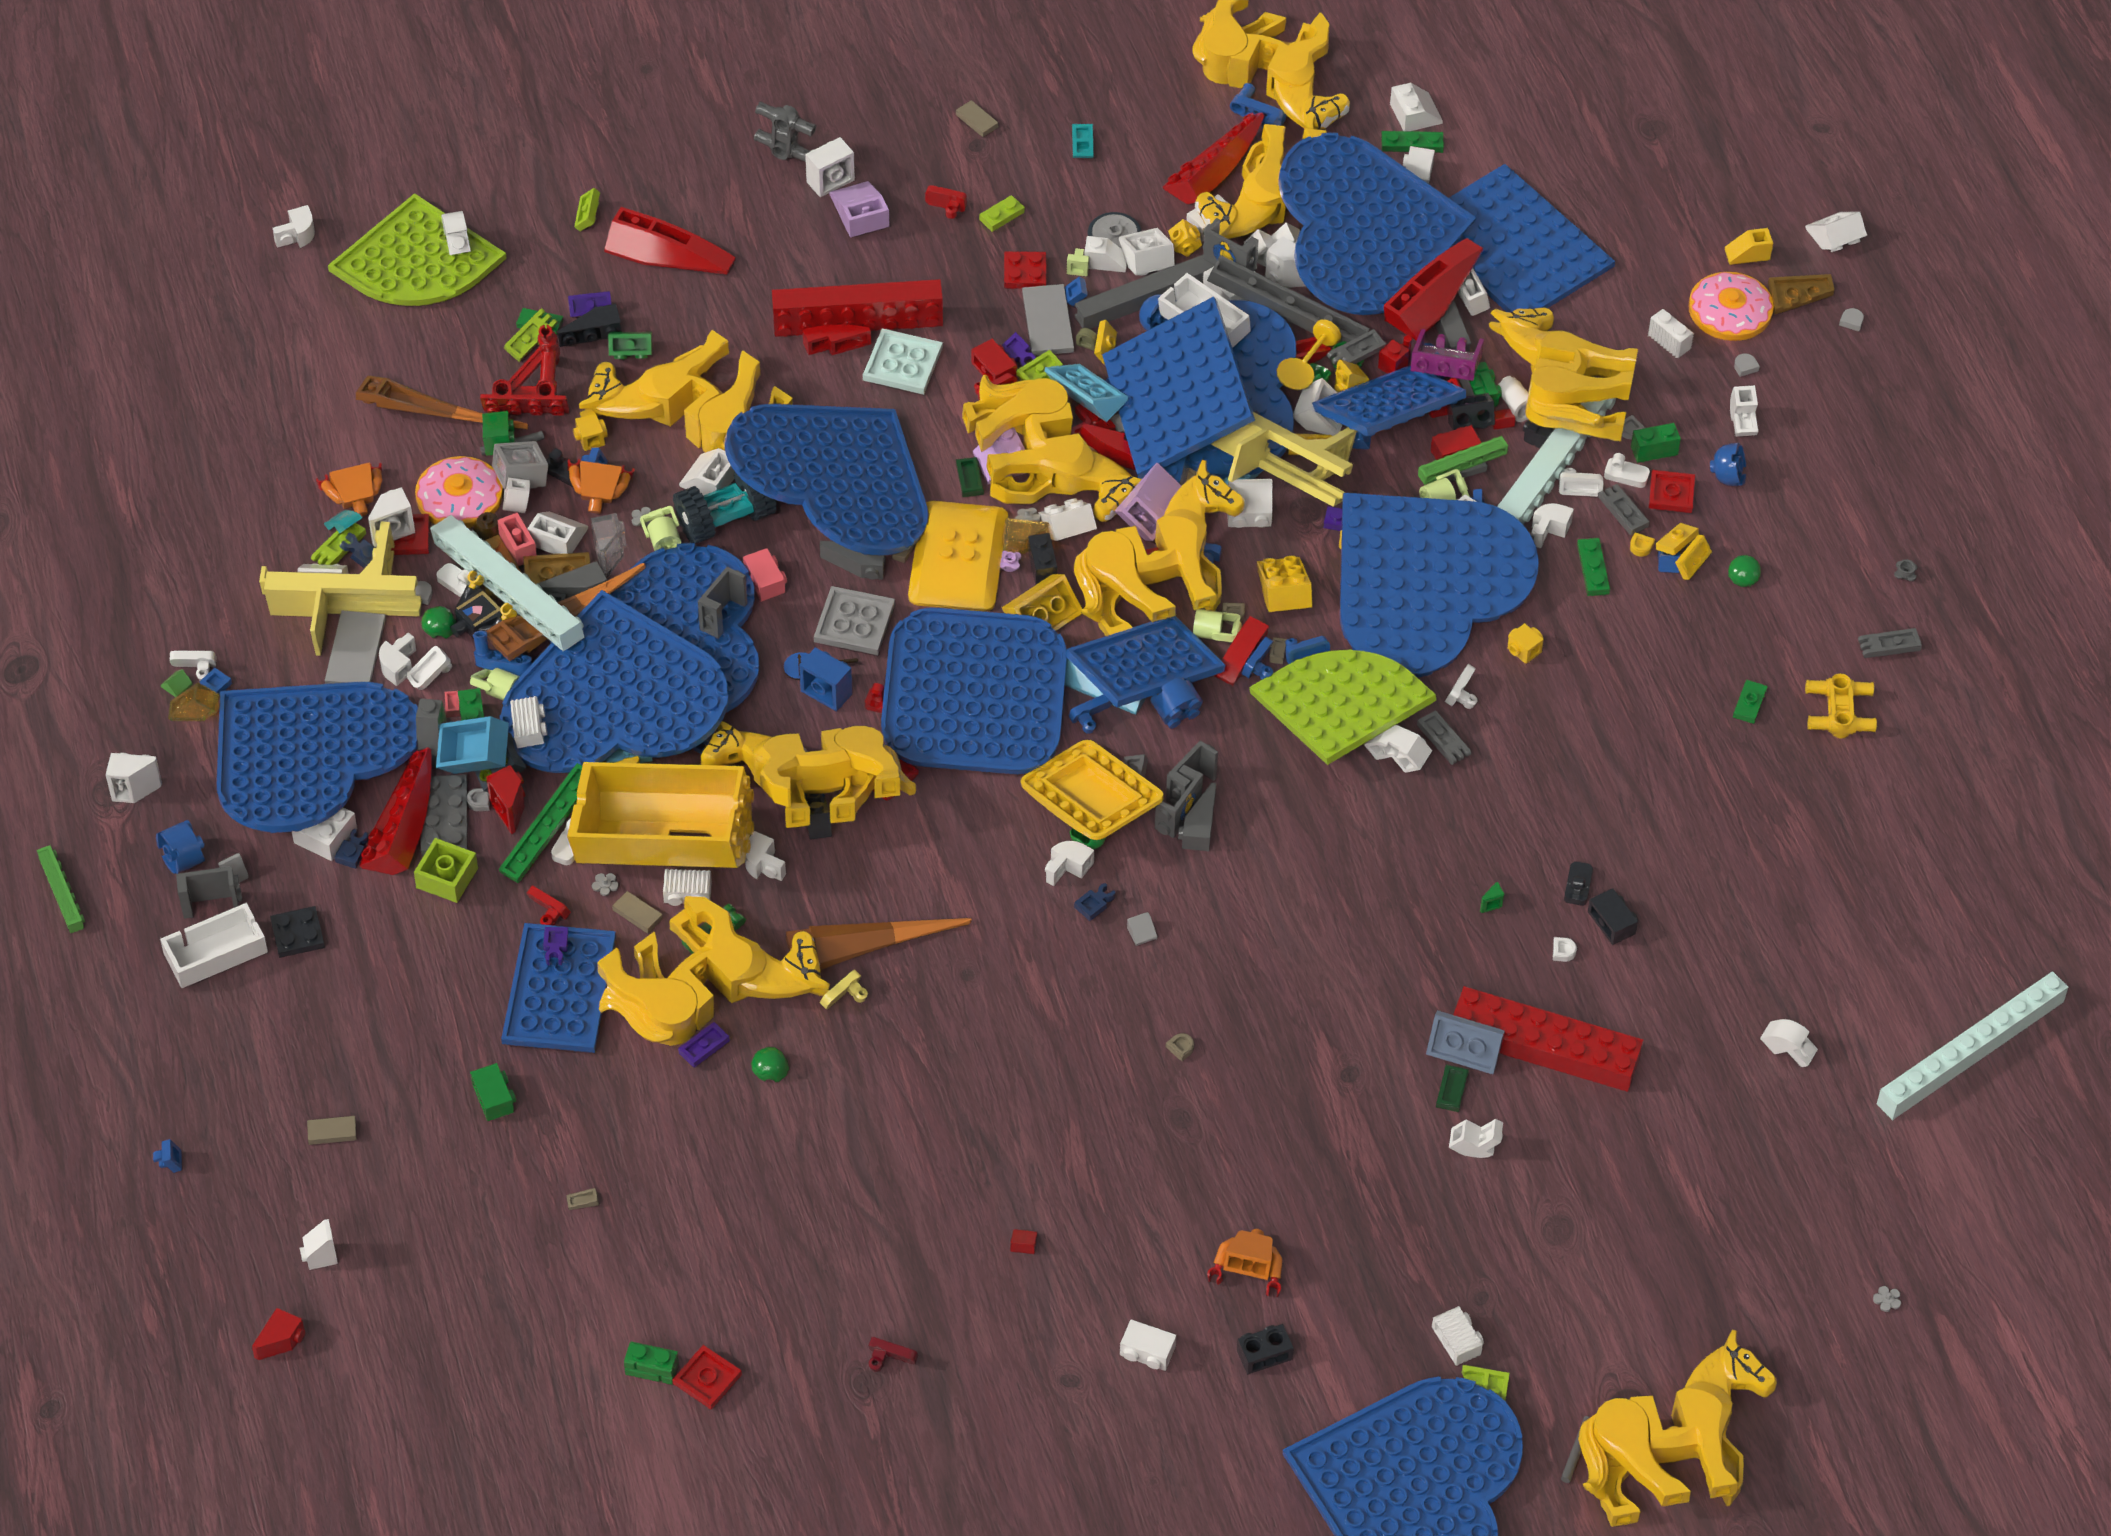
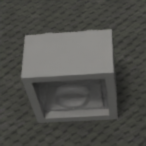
M536 441L494 444L492 467L504 489H506L508 477L530 480V488L546 486L548 463Z

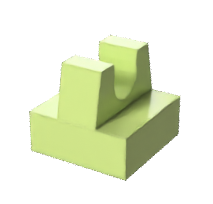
M1076 248L1075 254H1068L1067 274L1088 276L1089 256H1083L1084 249Z

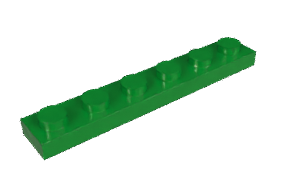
M577 763L500 866L499 872L518 884L572 812L574 805L577 804V789L582 765Z

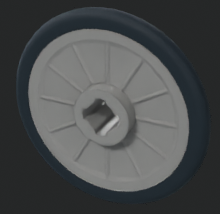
M1109 212L1096 217L1090 223L1087 234L1093 237L1108 238L1122 249L1119 241L1120 236L1141 232L1142 230L1139 223L1133 217L1120 212Z

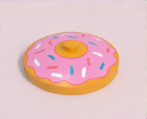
M1719 272L1701 279L1692 289L1689 299V312L1694 323L1705 333L1715 338L1729 341L1750 339L1763 332L1772 319L1774 308L1772 296L1761 282L1753 277L1737 272Z
M457 456L440 460L428 467L417 481L415 495L421 514H429L430 522L436 525L452 515L458 521H463L467 528L474 527L478 516L482 513L490 512L495 514L502 502L503 489L493 467L488 463L473 457Z

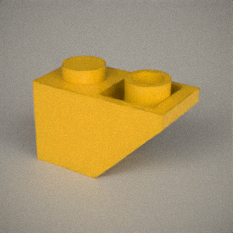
M1769 229L1747 230L1725 246L1729 265L1770 260L1773 241Z
M1344 360L1337 361L1334 385L1337 393L1369 381V378L1358 365Z

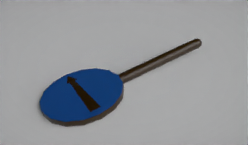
M799 652L792 654L786 659L784 671L789 678L800 680L799 664L808 654ZM853 658V659H844V660H839V661H843V662H846V663L848 664V663H856V662H858L859 660H858V658Z

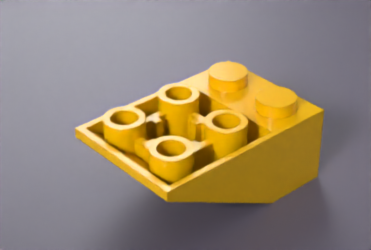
M1286 556L1284 559L1266 558L1263 561H1257L1263 596L1269 612L1312 607L1311 582L1300 557Z

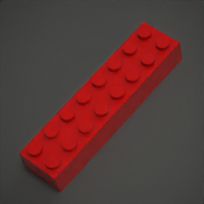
M941 279L772 290L775 337L803 335V329L838 324L869 327L871 331L882 330V328L893 330L943 326Z
M1465 986L1462 989L1453 1014L1454 1016L1505 1030L1499 1054L1626 1092L1629 1091L1644 1040Z

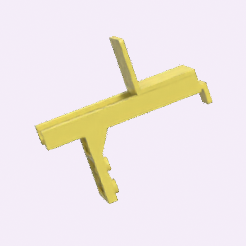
M1253 412L1255 421L1211 443V445L1234 456L1228 481L1233 482L1259 467L1334 507L1342 502L1343 493L1345 492L1323 480L1333 474L1343 477L1345 474L1349 475L1351 473L1353 464L1348 462L1357 431L1348 427L1328 439L1306 440ZM1271 439L1318 464L1317 469L1308 473L1270 453L1267 441Z
M381 522L380 530H376L375 541L377 548H373V560L360 574L268 572L267 566H262L259 582L262 594L266 596L270 615L312 617L310 632L316 656H321L328 614H341V611L344 610L390 616H420L422 600L421 596H415V588L418 584L417 577L391 575L394 551H391V548H394L395 545L390 522Z

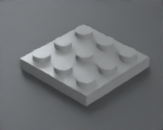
M831 586L814 634V642L878 655L895 606V599Z

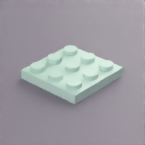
M882 328L863 373V380L924 395L942 351L943 342Z

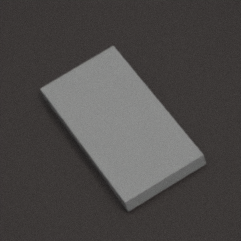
M1064 284L1023 287L1022 295L1031 353L1035 356L1042 355L1048 350H1051L1053 354L1074 353Z
M341 611L325 684L371 682L386 621L385 614Z

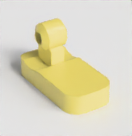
M854 969L822 997L820 1004L825 1009H828L845 995L847 991L854 997L856 1002H864L868 992L858 983L861 975Z

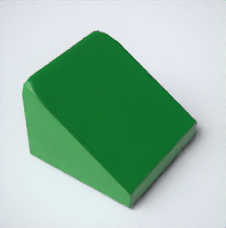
M1498 882L1482 897L1481 913L1503 906L1504 892Z

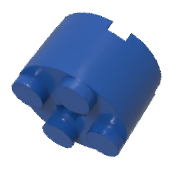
M1180 677L1166 683L1161 687L1162 692L1159 695L1156 694L1151 697L1152 705L1164 724L1168 725L1170 729L1177 727L1181 720L1187 717L1189 720L1197 717L1200 714L1198 709L1203 703L1202 698L1187 677L1186 680Z
M188 820L156 834L158 849L163 848L165 855L162 858L172 873L178 874L205 862L201 851L204 848V843L199 835L195 836L192 825Z

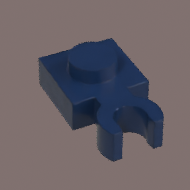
M348 533L345 538L350 541V544L342 541L339 545L340 548L344 551H351L353 554L350 558L363 568H366L373 560V548L375 547L364 539L359 543L354 534Z
M353 829L350 833L351 841L343 840L334 857L335 862L356 869L362 859L361 855L365 849L364 845L368 843V833L365 832L361 838H357V829Z
M1103 883L1099 886L1097 893L1090 890L1075 901L1074 908L1091 921L1107 909L1106 902H1111L1115 899V891L1113 890L1108 894L1104 893L1107 890V884Z

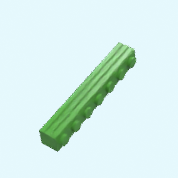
M1502 436L1482 442L1479 445L1420 466L1418 477L1424 485L1436 481L1437 476L1451 470L1458 469L1463 471L1507 454L1508 444Z
M50 845L38 849L39 860L70 934L84 929V917L82 914L79 915V905L74 903L76 901L74 893L69 891L71 887L69 882L65 881L67 879L65 872H61L62 865L60 860H56L58 858L56 851L52 850Z

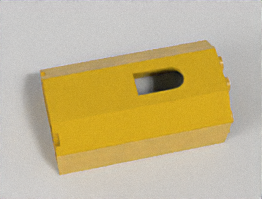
M583 762L577 789V804L573 807L567 835L576 863L738 868L745 863L746 853H750L751 842L749 838L754 833V822L752 821L754 791L750 789V777L746 775L744 766ZM670 832L707 833L711 837L670 836Z

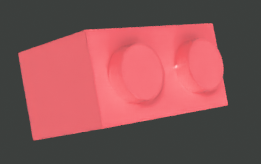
M518 512L497 520L499 536L517 566L524 565L523 556H537L535 542Z
M767 548L743 557V564L749 571L754 589L761 602L785 593L786 575L784 571L779 570L775 555L771 556Z

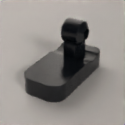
M554 448L548 454L549 458L546 460L548 463L547 474L573 487L569 478L568 458L563 457L561 450Z
M1577 861L1571 863L1564 895L1566 903L1580 906L1586 905L1593 867L1590 864Z

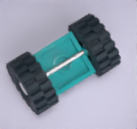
M735 471V483L717 491L703 495L696 486H692L673 494L674 509L676 510L679 524L683 528L682 531L686 534L690 543L695 544L714 537L715 527L724 525L737 518L749 515L752 520L756 521L776 513V501L754 490Z

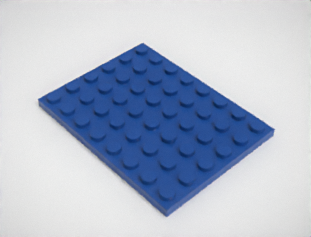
M1503 164L1449 197L1453 202L1476 217L1474 223L1454 245L1468 238L1483 248V252L1473 269L1487 295L1506 312L1511 313L1516 309L1549 308L1615 266V261L1506 164Z
M1214 296L1102 354L1111 385L1128 396L1127 402L1118 411L1137 475L1141 479L1156 463L1164 468L1255 421L1218 301Z

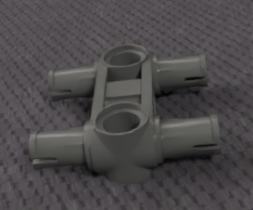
M760 101L755 113L771 120L772 134L759 128L755 133L754 141L769 146L773 155L778 159L797 158L806 162L805 154L809 153L810 150L799 146L798 131L812 137L816 131V124L801 119L797 110L792 106L785 105L775 108Z

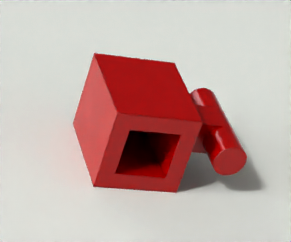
M1409 335L1405 336L1402 344L1391 340L1379 351L1378 368L1388 374L1407 367L1408 358L1411 354L1412 337Z

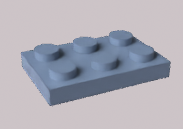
M1437 1010L1426 1055L1494 1074L1505 1030Z

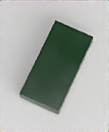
M977 457L956 459L962 497L984 495Z
M1451 1065L1445 1066L1436 1108L1459 1112L1469 1069Z

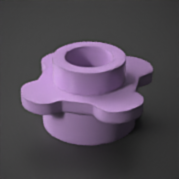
M1002 551L1000 568L1007 572L1019 569L1020 564L1018 562L1021 559V554L1019 552Z

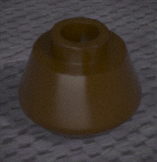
M485 512L478 516L473 529L480 539L487 540L499 535L497 521L499 518L490 512Z

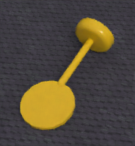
M1325 319L1318 320L1313 326V334L1318 341L1304 359L1288 358L1279 363L1276 370L1277 377L1283 385L1291 389L1301 390L1312 384L1314 371L1307 362L1321 344L1334 346L1339 342L1341 332L1334 323Z

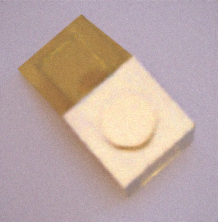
M1006 518L1002 538L1003 551L1019 552L1020 554L1027 553L1028 536L1049 533V522Z
M196 683L170 701L168 719L171 721L206 720L210 716L215 715L219 709V693L200 683Z

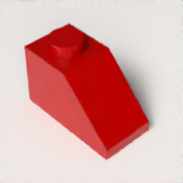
M276 1308L252 1345L254 1358L261 1360L293 1350L295 1345L300 1343L305 1335L302 1318Z

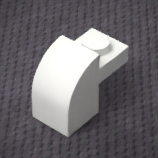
M308 205L288 210L290 223L273 228L277 248L298 242L301 248L310 243L315 234L313 218Z
M463 211L441 214L449 255L471 252Z
M1755 385L1734 387L1732 390L1730 414L1731 421L1734 422L1736 437L1757 435L1758 433L1755 414L1758 402Z
M508 477L507 486L504 489L503 510L519 513L526 512L530 480Z
M1554 503L1539 507L1534 512L1533 529L1531 532V536L1534 537L1535 546L1541 548L1548 533L1565 538L1572 523L1574 509Z
M410 633L397 639L393 645L385 641L379 650L382 673L395 686L403 682L407 678L408 672L412 669L411 660L408 657L416 651L415 638Z
M754 831L753 835L749 838L751 842L750 853H746L745 865L747 871L756 879L762 872L769 878L782 881L786 875L785 861L773 856L775 853L774 839Z
M1064 841L1055 845L1051 849V860L1045 868L1046 882L1054 886L1065 871L1082 879L1094 864V850L1076 841Z
M1787 1019L1771 1021L1760 1038L1774 1054L1788 1052L1801 1067L1808 1066L1818 1050L1807 1038L1809 1031L1799 1023Z
M1466 1119L1452 1127L1449 1148L1464 1156L1490 1157L1494 1153V1146L1501 1143L1503 1122L1494 1119L1480 1127Z

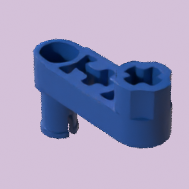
M1245 83L1240 93L1235 95L1230 103V109L1242 117L1249 113L1257 114L1263 112L1262 128L1264 124L1282 126L1287 118L1281 109L1251 99V96L1255 93V87L1250 83Z
M477 631L473 634L476 649L474 657L477 667L489 670L500 668L521 676L532 664L531 657L528 655L520 654L513 660L508 661L498 650H491L488 647L486 631Z

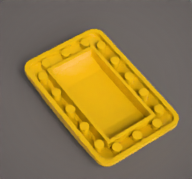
M942 501L926 502L928 521L921 538L915 546L908 591L909 601L917 606L982 612L992 610L997 597L1008 512L1004 508L996 506Z
M1092 740L1078 742L1021 778V786L1034 799L1069 826L1093 840H1100L1109 836L1159 805L1164 799L1163 792Z

